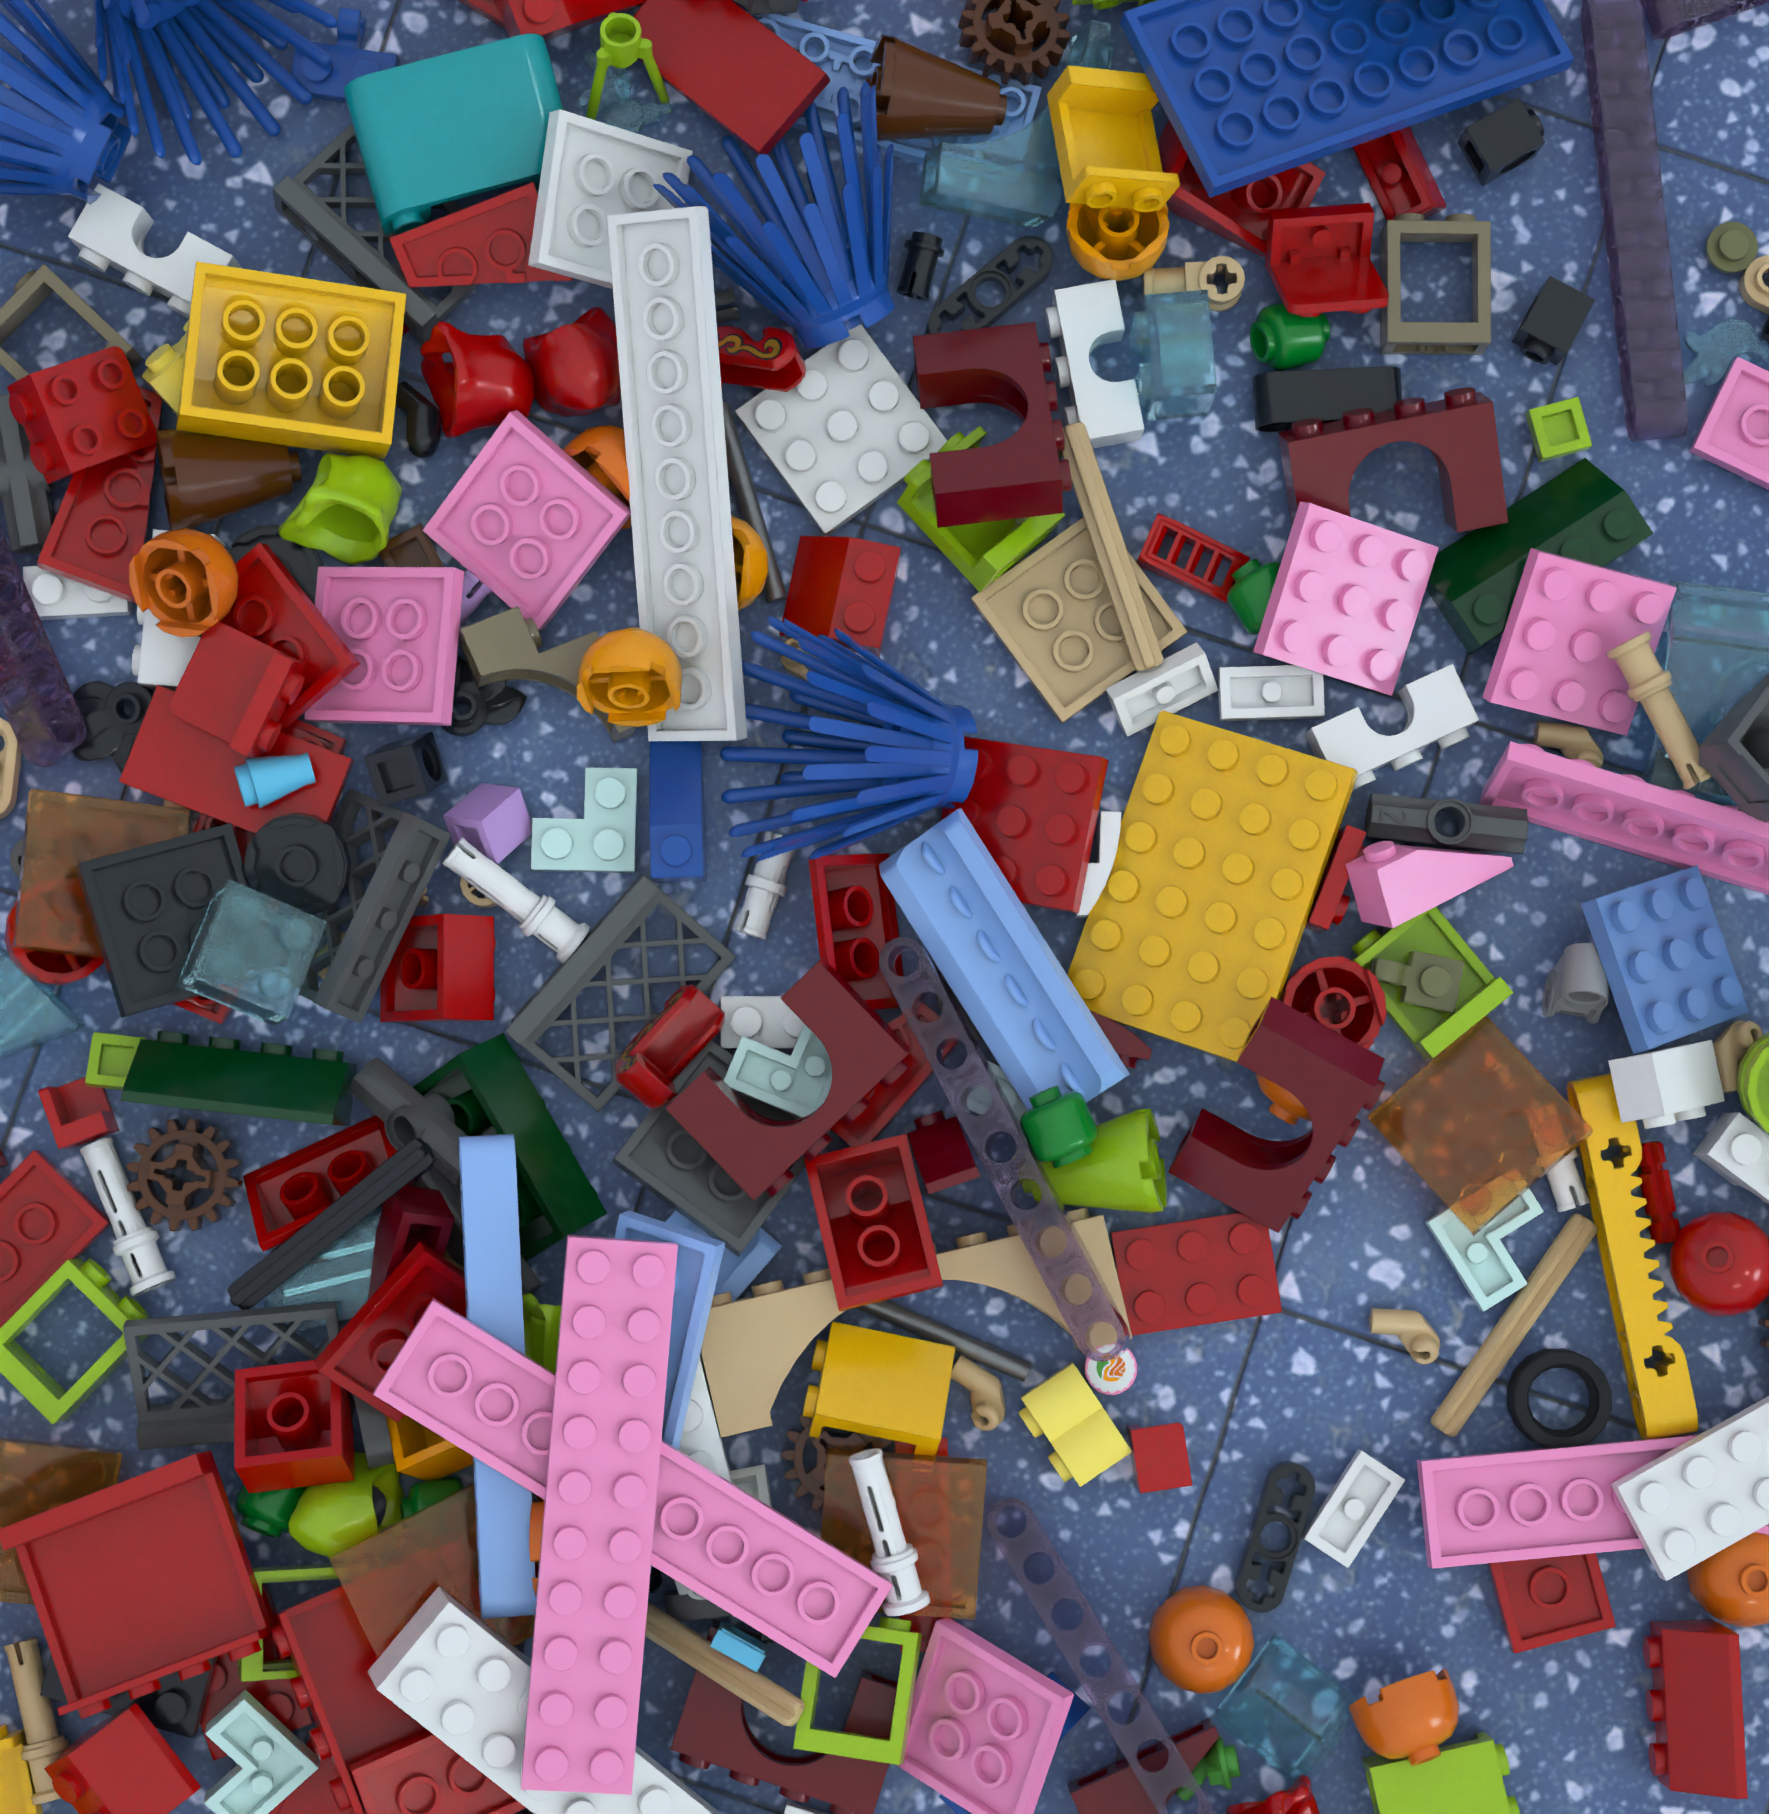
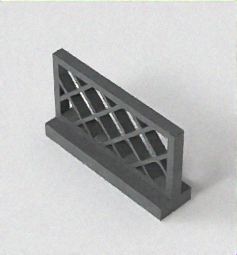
M350 124L296 176L291 179L287 175L273 188L275 209L358 286L405 293L404 323L410 329L408 332L423 345L430 339L432 328L442 321L480 284L452 286V292L436 306L421 292V287L408 286L400 265H392L384 258V242H390L389 238L397 234L395 232L383 234L378 213V231H355L347 224V208L376 209L373 197H347L346 175H366L363 163H346V149L356 140L352 124ZM340 155V163H332ZM319 174L340 175L341 197H318L307 185ZM454 201L431 206V209H442L447 215L462 209ZM331 208H341V217ZM368 242H378V251Z
M349 789L332 825L346 841L352 862L349 883L346 888L349 887L351 904L336 911L335 903L323 911L324 919L310 927L308 923L309 916L303 918L287 917L271 951L277 973L265 978L313 1001V1003L361 1024L451 834L405 811L403 812L389 805L380 806L378 800ZM361 806L366 807L369 825L354 833L353 823ZM397 825L386 847L384 832ZM371 840L374 856L359 864L356 848ZM375 872L364 894L362 879ZM352 919L341 942L339 926ZM326 934L329 951L314 958L312 941ZM299 950L301 966L286 975L282 974L290 954ZM330 966L320 987H318L316 973Z
M641 873L590 930L567 961L557 967L508 1022L504 1030L519 1045L528 1050L599 1112L621 1087L615 1079L616 1059L620 1058L623 1051L616 1052L614 1022L645 1020L646 1026L660 1014L650 1012L649 983L679 981V988L686 985V981L699 980L695 987L704 994L736 956ZM659 903L675 916L676 939L646 940L645 919ZM682 923L698 937L683 938ZM639 927L640 941L625 942ZM705 943L720 956L706 973L685 974L684 944ZM677 945L679 975L648 977L647 947ZM640 947L642 977L612 979L611 957L619 948ZM605 965V980H592ZM643 984L644 1014L614 1015L612 986ZM606 986L608 1016L577 1018L576 996L584 987ZM570 1004L571 1018L557 1019ZM608 1023L610 1052L579 1054L578 1025ZM571 1025L573 1055L550 1056L536 1043L550 1026ZM610 1059L611 1081L596 1096L581 1083L580 1061ZM574 1062V1076L559 1063Z
M337 1301L126 1320L123 1332L139 1420L136 1429L139 1450L234 1442L235 1373L220 1364L219 1361L232 1346H235L256 1361L253 1367L277 1365L280 1363L275 1361L272 1356L285 1341L307 1355L309 1358L306 1361L315 1360L341 1331ZM326 1319L328 1336L317 1348L294 1332L303 1321ZM285 1322H291L288 1326L283 1324ZM264 1324L279 1336L264 1353L242 1337L249 1326ZM229 1327H238V1328H237L235 1331H233V1330H232L231 1328H229ZM211 1329L224 1338L226 1342L211 1357L189 1341L197 1330ZM177 1332H185V1333L181 1336V1335L178 1334ZM158 1334L174 1346L158 1362L141 1349L140 1335ZM180 1350L203 1366V1369L190 1383L166 1367ZM145 1368L151 1371V1373L147 1377L145 1374ZM212 1372L234 1389L226 1398L211 1399L199 1391L197 1387ZM157 1377L181 1392L173 1403L150 1404L148 1387ZM347 1391L353 1420L356 1406L353 1394Z

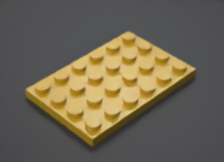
M1163 710L1159 712L1121 820L1118 847L1110 875L1101 895L1088 914L1067 974L1088 1009L1114 1022L1237 1063L1248 1033L1270 998L1273 997L1280 1001L1358 776L1357 770Z

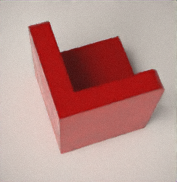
M86 1077L59 1087L48 1086L38 1090L58 1149H73L120 1131L105 1088L88 1087L85 1084Z
M1174 1422L1141 1428L1138 1425L1127 1426L1130 1449L1132 1450L1131 1457L1135 1483L1139 1493L1192 1486L1184 1427L1181 1423Z

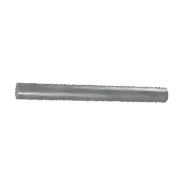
M725 402L723 403L727 468L742 519L759 534L768 552L769 571L763 589L767 602L775 603L786 599L787 594L729 403Z
M890 1300L855 1307L862 1312L931 1342L956 1347V1353L1024 1382L1032 1362Z

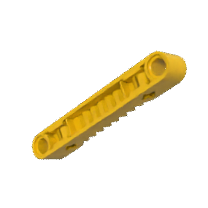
M1611 1073L1569 1081L1567 1083L1568 1105L1587 1196L1590 1200L1589 1206L1592 1220L1598 1227L1596 1239L1638 1433L1641 1439H1656L1698 1431V1414L1686 1356L1679 1343L1672 1337L1664 1335L1673 1329L1672 1323L1660 1321L1657 1318L1658 1314L1669 1308L1668 1302L1654 1300L1652 1295L1662 1289L1664 1283L1663 1281L1649 1279L1648 1273L1658 1268L1660 1264L1657 1260L1644 1257V1252L1655 1246V1240L1641 1238L1639 1233L1651 1225L1650 1219L1636 1217L1635 1214L1636 1210L1647 1204L1646 1198L1631 1195V1190L1642 1184V1178L1630 1176L1637 1170L1642 1160V1146L1636 1120L1621 1123ZM1609 1145L1619 1146L1620 1155L1612 1158V1162L1602 1160V1150L1607 1149ZM1652 1350L1662 1352L1663 1360L1655 1363V1369L1644 1365V1358L1652 1356Z

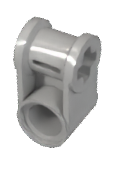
M1572 944L1564 949L1556 966L1548 973L1543 992L1542 1013L1545 1017H1553L1555 1013L1585 1017L1587 1023L1597 1024L1601 1012L1608 1005L1609 984L1595 944Z

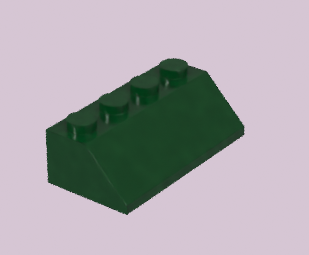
M1584 458L1508 507V523L1474 529L1437 553L1426 590L1470 655L1503 634L1531 548L1606 567L1640 545L1654 533L1626 491Z
M158 1031L157 1041L140 1040L121 1094V1101L349 1126L353 1094L349 1089L353 1077L356 1076L357 1064L343 1062L344 1052L313 1048L312 1058L291 1056L293 1046L261 1042L259 1053L241 1051V1040L209 1037V1044L206 1047L189 1045V1034Z
M504 1033L458 1054L413 1086L422 1096L430 1092L443 1096L454 1112L455 1125L468 1136L514 1134L520 1254L526 1262L567 1239V1235L579 1232L607 1214L598 1198L596 1190L585 1176L572 1153L570 1145L562 1136L546 1108L544 1100L535 1089L517 1053L512 1049Z

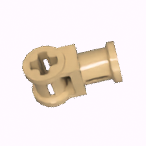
M1222 255L1212 257L1207 262H1185L1184 267L1151 268L1143 273L1144 309H1152L1154 304L1184 303V308L1206 307L1211 311L1217 312L1229 310L1237 304L1241 297L1245 282L1244 270L1238 261ZM1217 274L1224 275L1225 283L1229 284L1227 292L1224 294L1217 293L1216 285L1212 284Z

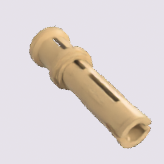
M1646 631L1607 651L1606 654L1609 659H1615L1630 687L1627 690L1629 698H1633L1635 703L1641 702L1683 783L1682 786L1686 790L1695 786L1697 782L1700 781L1701 783L1712 776L1705 768L1699 766L1700 746L1668 687L1673 684L1671 681L1673 677L1669 670H1663L1649 644L1652 637L1649 631Z
M38 1637L4 1646L27 1744L22 1746L21 1756L23 1761L29 1762L36 1792L31 1796L33 1805L61 1798L54 1790L52 1779L44 1768L70 1746L69 1740L65 1739V1735H59L51 1699L40 1695L45 1672L39 1651Z

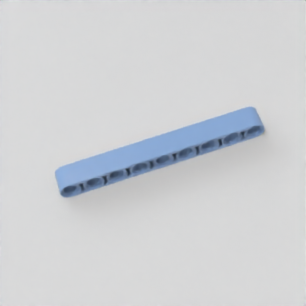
M514 1134L459 1137L466 1319L525 1355ZM473 1456L481 1619L535 1615L536 1596L532 1584V1578H536L535 1561L530 1562L529 1552L532 1492Z

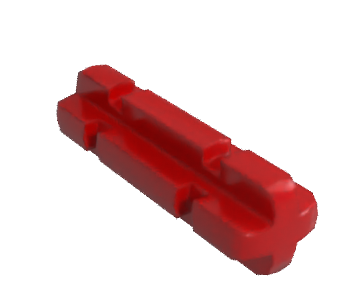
M1660 1141L1641 1143L1642 1160L1639 1167H1641L1642 1173L1638 1174V1177L1642 1178L1640 1187L1642 1197L1646 1198L1647 1202L1644 1205L1646 1215H1651L1652 1218L1651 1225L1649 1226L1650 1236L1657 1244L1674 1242L1681 1229L1679 1219L1673 1217V1211L1677 1209L1669 1170L1663 1169L1662 1163L1667 1162L1664 1146Z

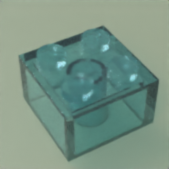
M1208 290L1145 295L1140 312L1133 313V325L1129 327L1132 356L1140 355L1141 363H1138V375H1134L1139 404L1140 406H1145L1146 421L1207 416L1217 394Z
M229 879L219 886L213 894L177 986L275 1026L290 1017L327 921Z

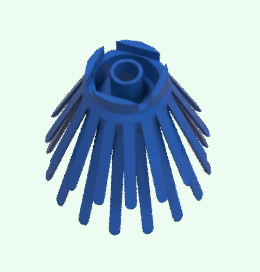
M0 0V3L57 62L55 63L0 12V34L22 53L24 62L33 69L31 70L0 47V80L11 86L8 89L0 84V195H73L92 204L102 194L88 188L95 176L110 183L132 135L130 128L119 123L120 118L128 119L125 105H121V103L113 99L110 92L101 83L100 79L39 0L28 1L53 34L23 0Z
M94 0L95 48H97L100 81L103 83L107 77V40L115 101L125 105L129 128L134 138H136L139 133V123L127 68L129 63L153 150L162 159L166 154V149L133 26L186 155L194 165L201 164L202 156L188 124L193 117L192 110L159 35L228 154L235 158L242 155V148L219 107L228 108L231 103L230 98L195 44L270 136L279 135L281 126L220 49L254 83L262 82L264 74L250 57L301 104H310L312 94L216 4L279 50H285L289 43L324 67H329L332 64L330 54L252 0ZM267 0L290 13L299 12L326 27L336 28L338 26L334 16L304 0Z
M867 81L860 89L867 224L849 92L846 87H841L837 93L839 115L836 119L845 185L842 188L844 213L815 101L803 112L808 132L802 134L799 139V145L807 169V179L815 203L809 202L783 137L773 147L772 151L791 198L769 155L760 154L755 160L756 166L768 188L767 193L735 138L727 135L721 140L722 147L767 222L762 224L726 173L717 172L713 175L699 157L694 155L687 157L689 167L763 262L735 234L694 187L689 184H683L673 173H663L664 180L690 207H707L710 240L713 244L711 245L712 264L793 328L805 349L823 347L850 336L848 330L855 328L861 323L864 324L866 329L886 317L895 308L887 286L890 258L894 148L892 143L885 153L882 219L881 150L877 144L875 85L870 89ZM653 184V187L674 208L687 207L665 186Z
M767 616L769 624L774 629L798 641L800 648L808 653L762 632L752 631L750 633L752 640L756 644L796 661L811 671L807 672V681L742 660L743 675L790 690L789 697L797 704L871 726L745 703L747 719L811 730L787 729L782 733V740L785 743L832 750L725 746L720 751V756L725 761L809 765H806L803 771L783 773L780 776L782 784L726 790L721 795L723 802L732 804L853 791L859 792L855 796L797 807L783 815L737 824L729 830V835L731 837H741L870 808L875 809L749 846L744 849L741 857L761 854L758 857V862L842 835L843 838L814 850L809 856V860H813L838 852L934 808L954 809L955 806L952 802L963 803L967 799L974 783L978 764V750L965 749L963 732L977 734L976 722L970 710L960 705L945 704L929 691L836 628H834L837 638L861 656L822 634L815 636L785 618L784 622L777 618Z

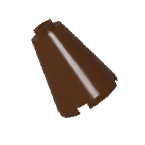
M881 34L877 39L870 62L880 65L875 67L871 79L866 78L870 89L875 85L877 141L990 135L994 125L1001 126L1003 124L1007 109V96L1000 94L999 83L894 36Z
M169 428L157 430L156 432L161 478H163L164 500L170 530L191 529L293 493L292 483L301 482L298 452H288L285 445L179 431Z

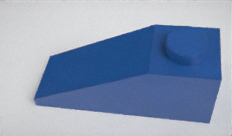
M650 741L651 879L655 883L707 881L702 741Z

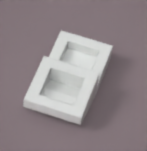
M1101 811L1098 815L1097 863L1088 864L1079 914L1075 913V918L1085 919L1106 885L1117 852L1122 812Z

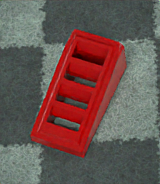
M1157 513L1136 563L1145 570L1229 605L1226 600L1227 593L1236 583L1231 575L1248 563L1250 557L1181 522ZM1165 535L1175 539L1166 560L1156 556ZM1184 543L1193 546V550L1185 568L1182 569L1176 566L1175 563ZM1204 551L1211 554L1212 557L1203 578H1200L1193 573ZM1223 559L1230 562L1231 565L1222 586L1219 587L1213 584L1212 581Z

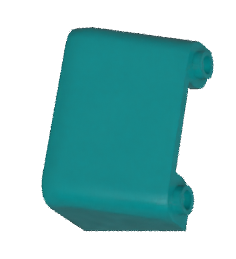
M538 34L517 35L355 78L344 87V96L352 128L384 235L394 232L399 234L423 225L431 217V206L526 181H535L539 191L549 113L558 109L564 110L543 36Z

